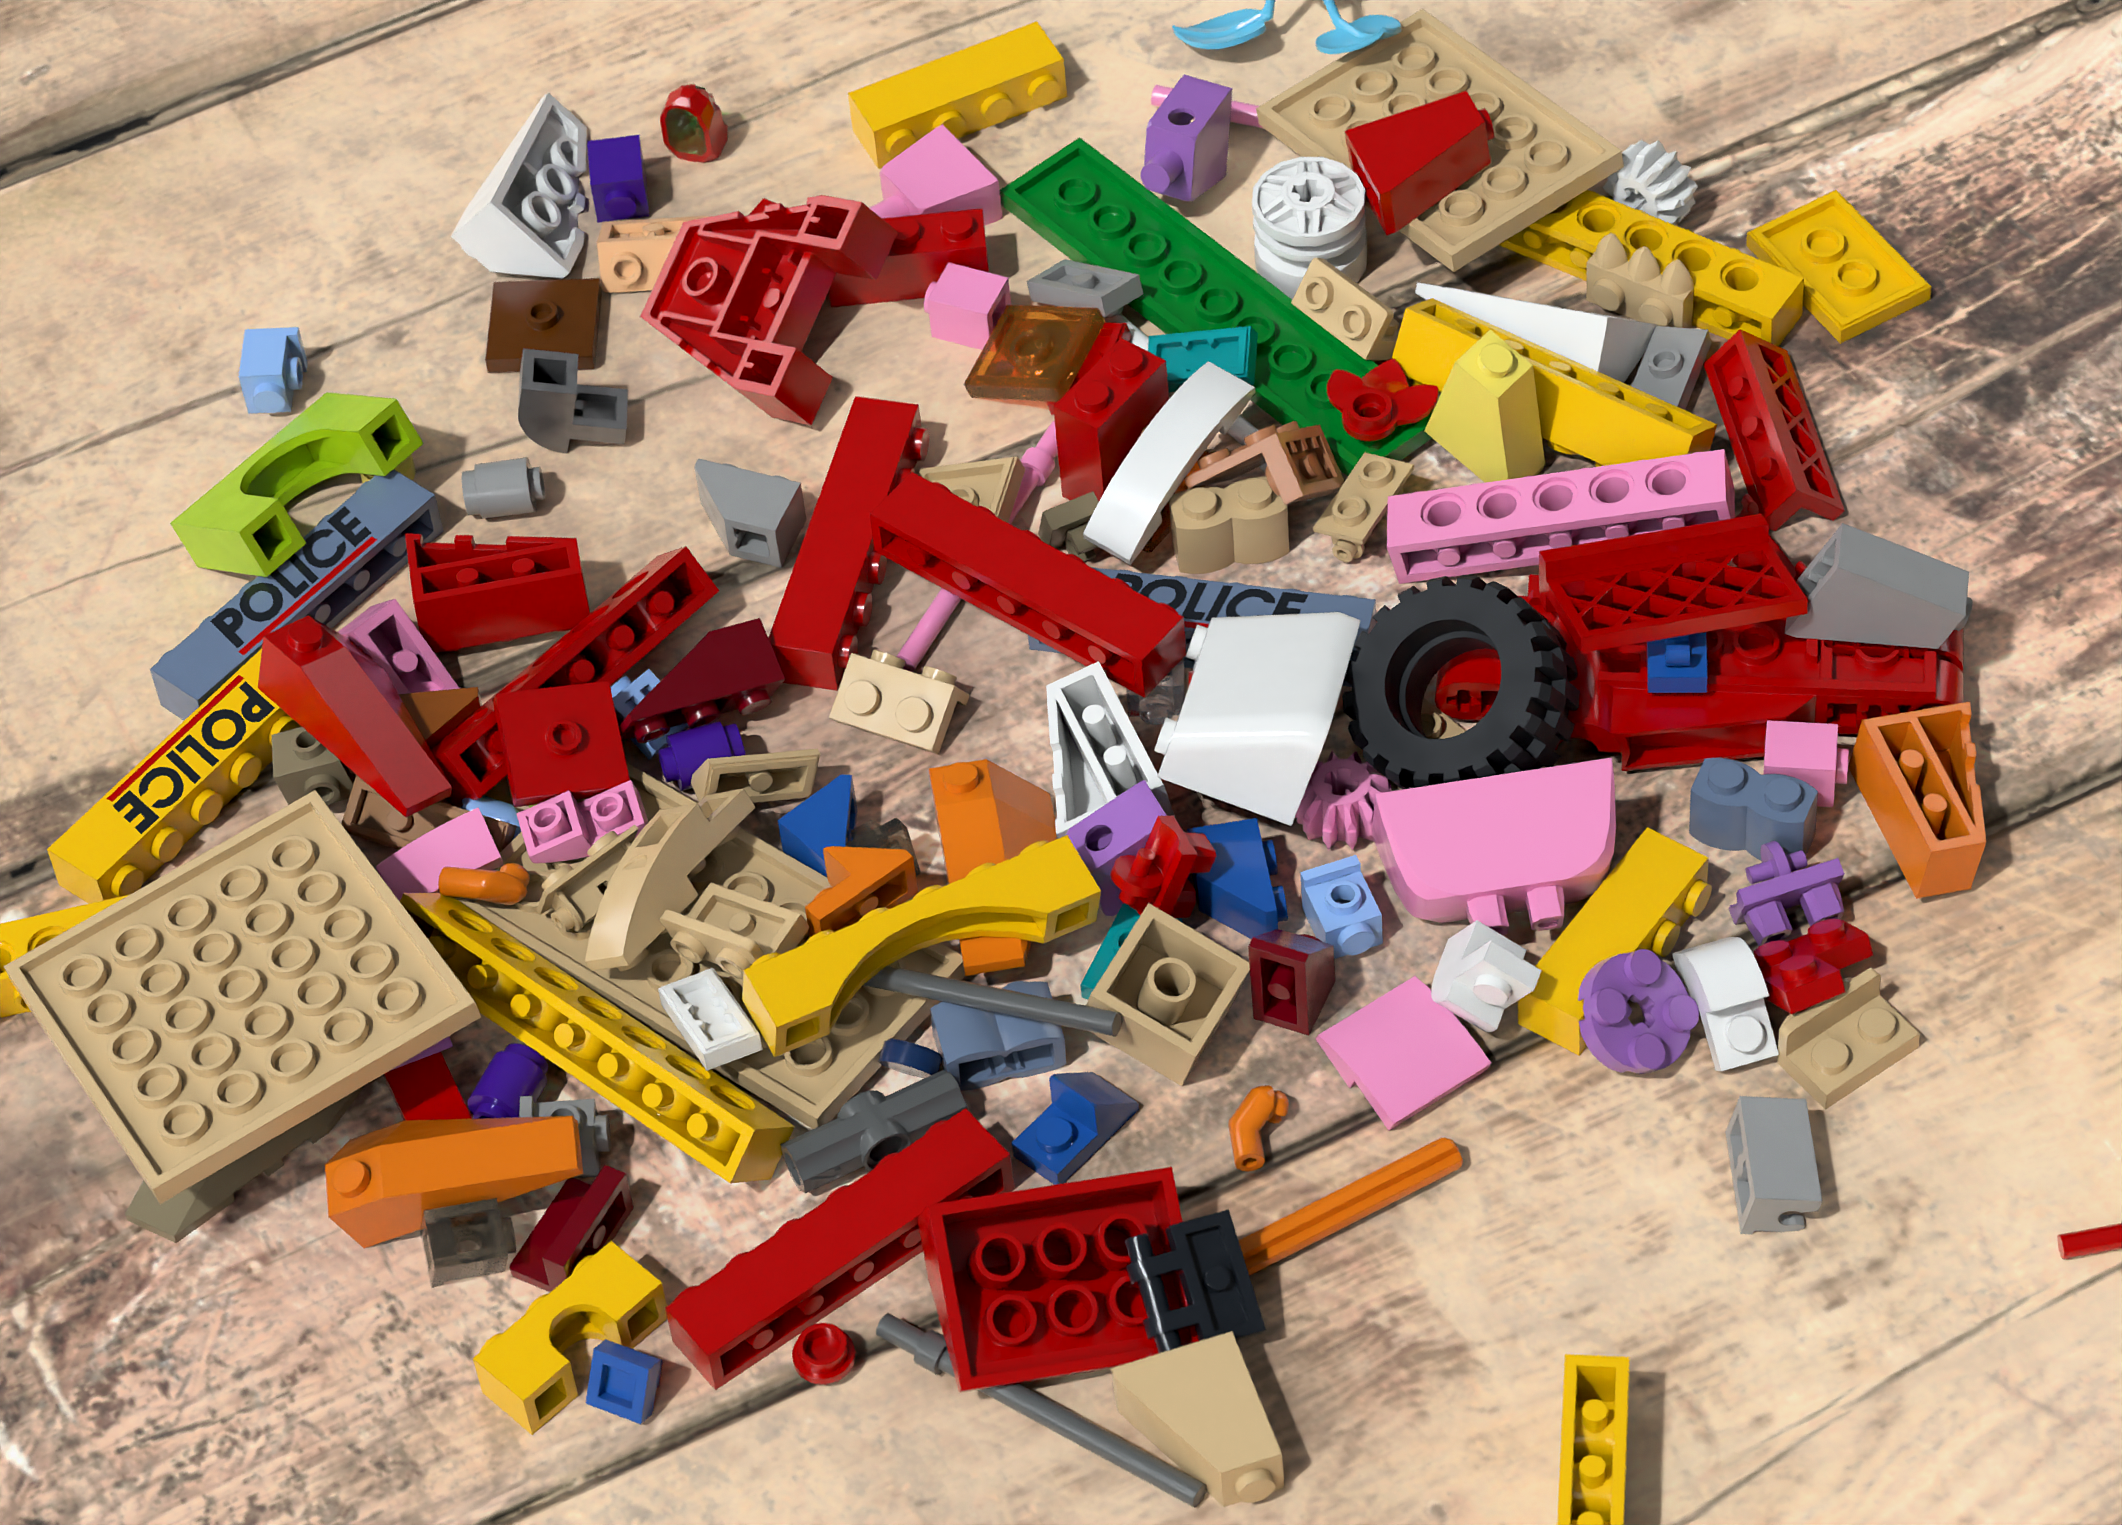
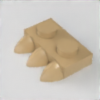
M1610 233L1604 236L1598 243L1595 253L1587 261L1586 301L1594 303L1605 310L1614 311L1640 322L1665 327H1692L1694 286L1685 265L1677 259L1668 264L1663 274H1661L1657 260L1647 247L1644 246L1636 250L1631 256L1630 261H1628L1624 247L1615 234Z

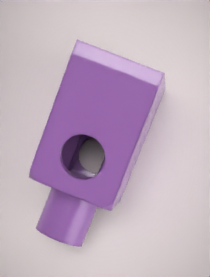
M1185 74L1180 78L1149 120L1146 129L1144 167L1141 170L1140 176L1147 190L1183 201H1194L1226 176L1233 88Z
M1145 780L1135 784L1069 828L1066 833L1101 890L1099 906L1106 916L1117 915L1123 904L1119 899L1121 889L1113 883L1110 876L1115 860L1124 855L1136 856L1138 850L1145 847L1157 817L1166 816ZM1189 873L1188 880L1190 881V883H1193Z

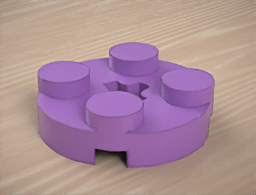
M1647 949L1618 954L1600 961L1585 975L1579 988L1578 1001L1584 999L1583 1012L1585 1019L1578 1021L1583 1040L1598 1061L1609 1069L1620 1073L1631 1071L1637 1074H1645L1671 1065L1684 1052L1690 1039L1691 1029L1697 1025L1699 1020L1698 1005L1692 997L1688 996V992L1680 977L1667 963L1658 958L1654 952ZM1629 999L1634 1003L1637 1002L1641 1007L1643 1022L1633 1025L1629 1021L1628 1017L1632 1012L1630 1005L1627 1003Z

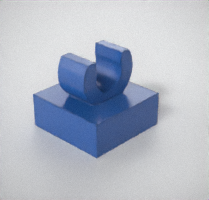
M1695 633L1647 642L1648 693H1707L1706 633Z
M605 1339L593 1349L585 1404L642 1424L653 1414L656 1389L660 1385L663 1360Z

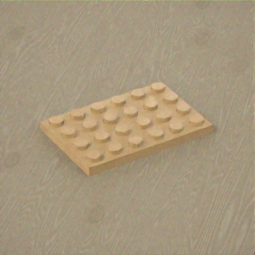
M1424 9L1419 10L1400 22L1401 33L1387 39L1378 40L1365 48L1349 52L1256 108L1259 125L1301 157H1324L1343 163L1351 169L1345 130L1467 90L1477 109L1485 108L1493 124L1495 138L1488 141L1491 163L1399 230L1453 272L1624 167L1622 150ZM1365 198V205L1372 210L1367 199Z

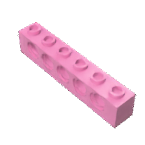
M1721 449L1388 496L1387 550L1399 584L1424 581L1443 576L1454 577L1539 565V551L1735 518L1734 484L1725 450Z

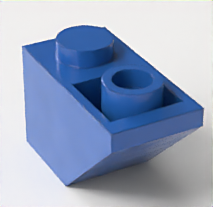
M1257 818L1187 829V833L1205 834L1216 851V859L1210 872L1191 873L1200 912L1250 939L1278 929V922L1288 921L1283 886L1272 887L1270 876L1278 875L1274 844L1272 840L1262 841Z

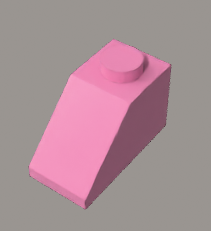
M396 599L369 607L338 631V633L351 640L386 671L398 694L460 689Z

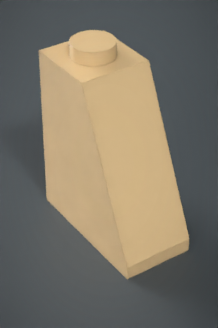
M1232 1331L1111 1368L1114 1398L1118 1412L1187 1475L1204 1483L1207 1486L1206 1492L1223 1507L1239 1502H1257L1265 1499L1274 1491L1284 1489L1282 1453Z

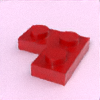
M1827 919L1811 925L1807 930L1808 934L1788 942L1778 940L1757 947L1754 950V957L1759 965L1769 994L1768 997L1764 998L1788 1013L1794 1014L1845 993L1839 969L1874 956L1868 933L1844 920Z

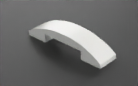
M1209 361L1200 367L1171 396L1136 441L1094 510L1083 533L1084 539L1131 565L1162 523L1161 510L1218 432L1223 435L1227 433L1256 393L1255 387Z

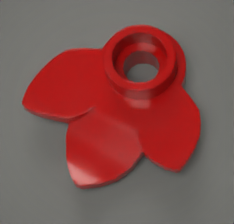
M1389 359L1380 364L1362 378L1345 370L1335 369L1326 387L1329 402L1342 412V424L1345 431L1350 436L1363 441L1383 439L1389 436L1399 425L1416 423L1422 420L1434 409L1438 400V387L1435 385L1424 384L1409 387L1406 376L1395 359Z

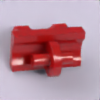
M1173 815L1158 816L1145 847L1140 848L1136 856L1124 855L1117 858L1111 869L1110 876L1113 883L1121 889L1119 899L1135 909L1140 916L1148 903L1173 918H1189L1196 904V891L1188 880L1189 873L1210 872L1216 859V851L1205 834L1184 833Z

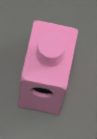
M943 125L929 132L882 167L880 180L883 201L870 207L880 218L983 208L985 226L1002 219L998 179Z

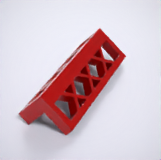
M1739 329L1703 365L1747 492L1759 507L1758 514L1763 515L1769 524L1770 530L1776 531L1801 507L1834 521L1845 510L1787 350Z

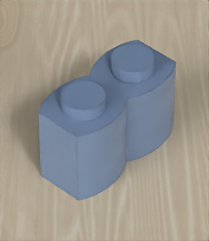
M1706 758L1691 787L1689 834L1701 843L1717 849L1730 851L1746 850L1759 860H1761V846L1772 841L1779 843L1785 855L1802 850L1806 856L1815 837L1818 791L1810 784L1791 776L1781 774L1761 775L1752 767L1739 761L1726 758Z
M1016 981L1002 988L1052 999L1047 982ZM947 1002L938 1003L930 1008L932 1032L938 1053L942 1057V1068L946 1072H951L961 1091L983 1088L1007 1077L1024 1078L1054 1071L1066 1064L1065 1038L1061 1025Z

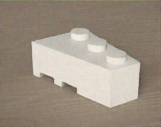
M1098 661L1046 685L1049 736L1054 763L1052 781L1053 790L1056 795L1057 819H1055L1057 838L1065 836L1069 828L1143 780L1146 781L1165 814L1175 817L1161 779L1157 777L1158 773L1100 662Z

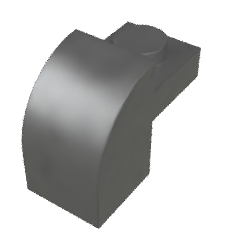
M523 349L519 381L518 421L523 432L532 441L546 449L560 453L568 452L569 439L624 444L627 431L628 389L577 384L578 354Z

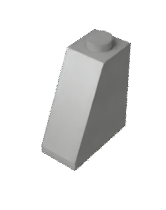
M1842 523L1797 579L1796 583L1808 599L1807 614L1787 617L1785 634L1796 638L1938 649L1954 630L1960 631L1969 619L1972 610V599L1967 597L1969 571Z

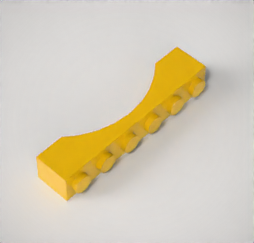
M1068 835L1049 843L1047 841H1038L1027 846L1018 856L996 865L994 863L982 864L969 872L965 878L943 887L940 885L929 886L917 893L910 901L890 909L886 907L874 909L865 914L859 922L838 931H821L809 938L802 946L782 954L774 952L758 958L749 968L744 969L742 1000L774 1057H777L829 1035L841 1011L860 987L884 967L904 956L944 941L979 936L1011 937L1044 944L1096 922L1101 890Z

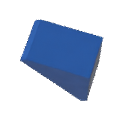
M839 775L778 820L783 853L827 877L823 849L829 846L854 847L858 810L852 775Z

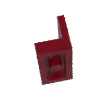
M604 1165L592 1185L576 1178L567 1179L510 1263L509 1268L512 1277L551 1292L572 1274L574 1268L582 1259L589 1255H595L612 1241L634 1209L626 1173Z

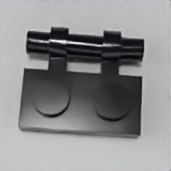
M1229 1209L1170 1225L1165 1229L1171 1252L1155 1256L1148 1233L1125 1240L1131 1264L1127 1265L1126 1269L1131 1285H1138L1148 1316L1147 1319L1143 1320V1325L1148 1340L1155 1339L1159 1354L1182 1347L1178 1331L1194 1326L1199 1341L1231 1331L1235 1340L1238 1341L1262 1334L1266 1330ZM1178 1272L1188 1306L1172 1310L1162 1277Z

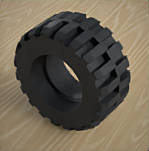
M1468 575L1458 577L1456 584L1447 576L1429 579L1427 581V590L1421 592L1415 586H1412L1399 593L1397 597L1400 603L1392 609L1384 605L1373 616L1377 624L1369 634L1364 631L1360 633L1354 644V647L1360 651L1356 662L1349 661L1344 680L1352 685V691L1344 692L1342 696L1343 711L1353 719V721L1349 722L1348 731L1354 744L1363 750L1364 759L1375 770L1402 790L1540 769L1543 766L1546 768L1553 767L1561 757L1554 751L1560 740L1566 742L1570 740L1575 724L1568 719V713L1579 708L1580 691L1569 682L1576 680L1578 676L1575 660L1566 652L1567 643L1560 632L1522 597H1518L1508 587L1495 581L1487 584L1477 576ZM1477 649L1497 650L1501 663V682L1496 699L1487 714L1476 725L1459 735L1444 739L1426 738L1422 726L1421 710L1425 692L1435 674L1451 659L1465 652Z

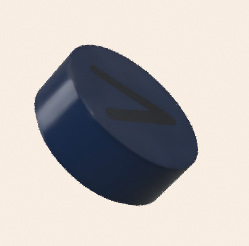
M888 1039V1041H884L878 1062L885 1067L904 1074L927 1078L938 1073L942 1057H940L938 1052L927 1047L903 1040Z

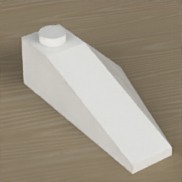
M549 92L539 101L475 194L451 235L461 245L467 255L477 259L490 272L564 278L570 273L584 245V231L578 228V214L585 209V196L579 193V176L586 171L587 127Z
M1417 282L1415 292L1426 300L1430 298L1436 299L1623 383L1646 352L1655 327L1658 326L1657 324L1562 309L1557 306L1513 300L1501 296Z

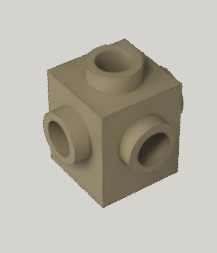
M303 727L271 735L273 778L288 805L314 790L317 791L326 805L349 799L356 774Z

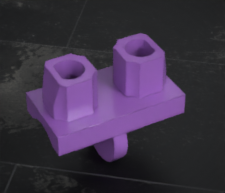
M1772 841L1761 846L1762 863L1745 869L1751 886L1739 889L1736 893L1737 903L1729 907L1734 924L1746 922L1749 931L1759 946L1768 942L1783 940L1789 937L1792 932V927L1784 909L1801 904L1810 926L1827 919H1841L1844 914V908L1838 886L1845 873L1838 858L1805 868L1807 867V859L1802 850L1785 855L1779 843Z

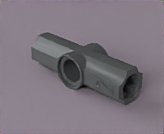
M942 1070L887 1096L877 1090L859 1093L842 1106L837 1119L780 1144L782 1157L799 1191L807 1193L864 1166L869 1171L873 1170L885 1156L891 1153H899L923 1137L932 1125L942 1120H948L966 1108L968 1110L960 1087L951 1072Z

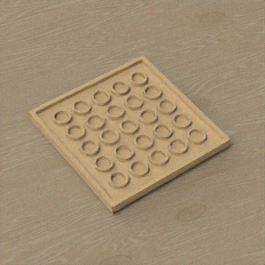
M316 790L4 966L12 984L159 1204H162L481 1018L474 999Z

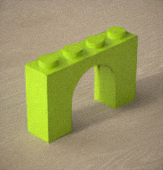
M326 392L170 524L197 567L268 577L306 544L285 510V504L309 487L337 475L359 473L386 476L424 443L397 399Z

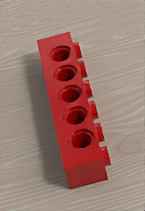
M687 546L658 555L498 693L609 681L611 685L716 595L719 589ZM495 695L431 749L452 786L451 796L447 797V799L453 806L461 804L464 798L480 799L507 775L493 705Z

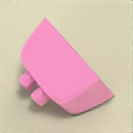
M1612 758L1375 794L1372 836L1394 891L1406 910L1413 917L1440 923L1468 919L1470 924L1478 920L1499 934L1505 935L1509 929L1506 913L1528 910L1532 930L1556 929L1563 926L1564 904L1576 903L1593 895L1608 876L1614 854L1616 834L1615 784Z

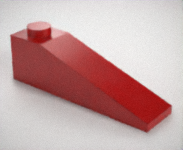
M309 615L263 636L258 689L404 817H408L451 796L452 786L386 671L351 640Z

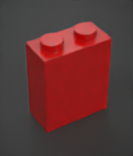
M1121 338L1053 405L1062 497L1073 500L1094 492L1098 501H1100L1109 483L1136 441L1169 400L1166 360Z

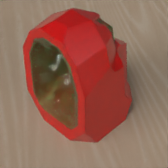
M696 84L683 85L669 93L659 118L663 142L668 151L679 159L697 163L718 159L728 141V125L722 118L720 107L715 103L713 94L708 93L703 87L696 86Z

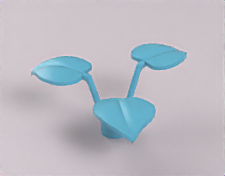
M1265 0V6L1262 10H1237L1190 27L1172 25L1174 34L1184 43L1202 49H1222L1244 43L1266 31L1264 22L1273 18L1275 0ZM1323 0L1336 29L1317 37L1315 44L1316 48L1322 53H1347L1370 46L1378 40L1395 36L1402 32V28L1397 19L1386 15H1368L1348 23L1341 18L1334 0Z

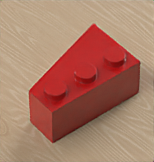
M405 533L413 604L419 631L434 653L452 652L465 647L499 641L508 642L521 637L554 631H568L590 614L587 589L576 538L507 536L506 545L475 544L473 535H456L454 543H424L422 534Z

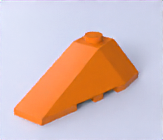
M987 759L957 762L947 766L929 768L936 822L948 884L965 878L969 872L982 864L994 863L996 865L1018 856L1023 849L1035 842L1047 841L1049 843L1058 839L1050 793ZM986 936L959 939L965 976L1024 967L1032 941L1011 937Z
M573 1116L402 1121L350 1139L325 1164L328 1217L361 1247L367 1248L583 1174L578 1121Z

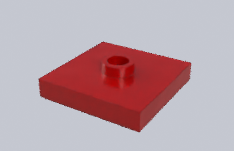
M609 681L495 694L493 705L514 807L537 805L569 790L576 800L588 799L630 780Z

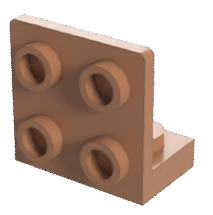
M1297 421L1278 428L1275 425L1263 428L1245 437L1246 445L1231 451L1225 448L1197 461L1200 471L1184 478L1188 489L1232 480L1266 463L1265 474L1267 481L1274 493L1282 498L1284 505L1329 495L1339 490L1345 482L1321 426L1315 425L1299 428Z

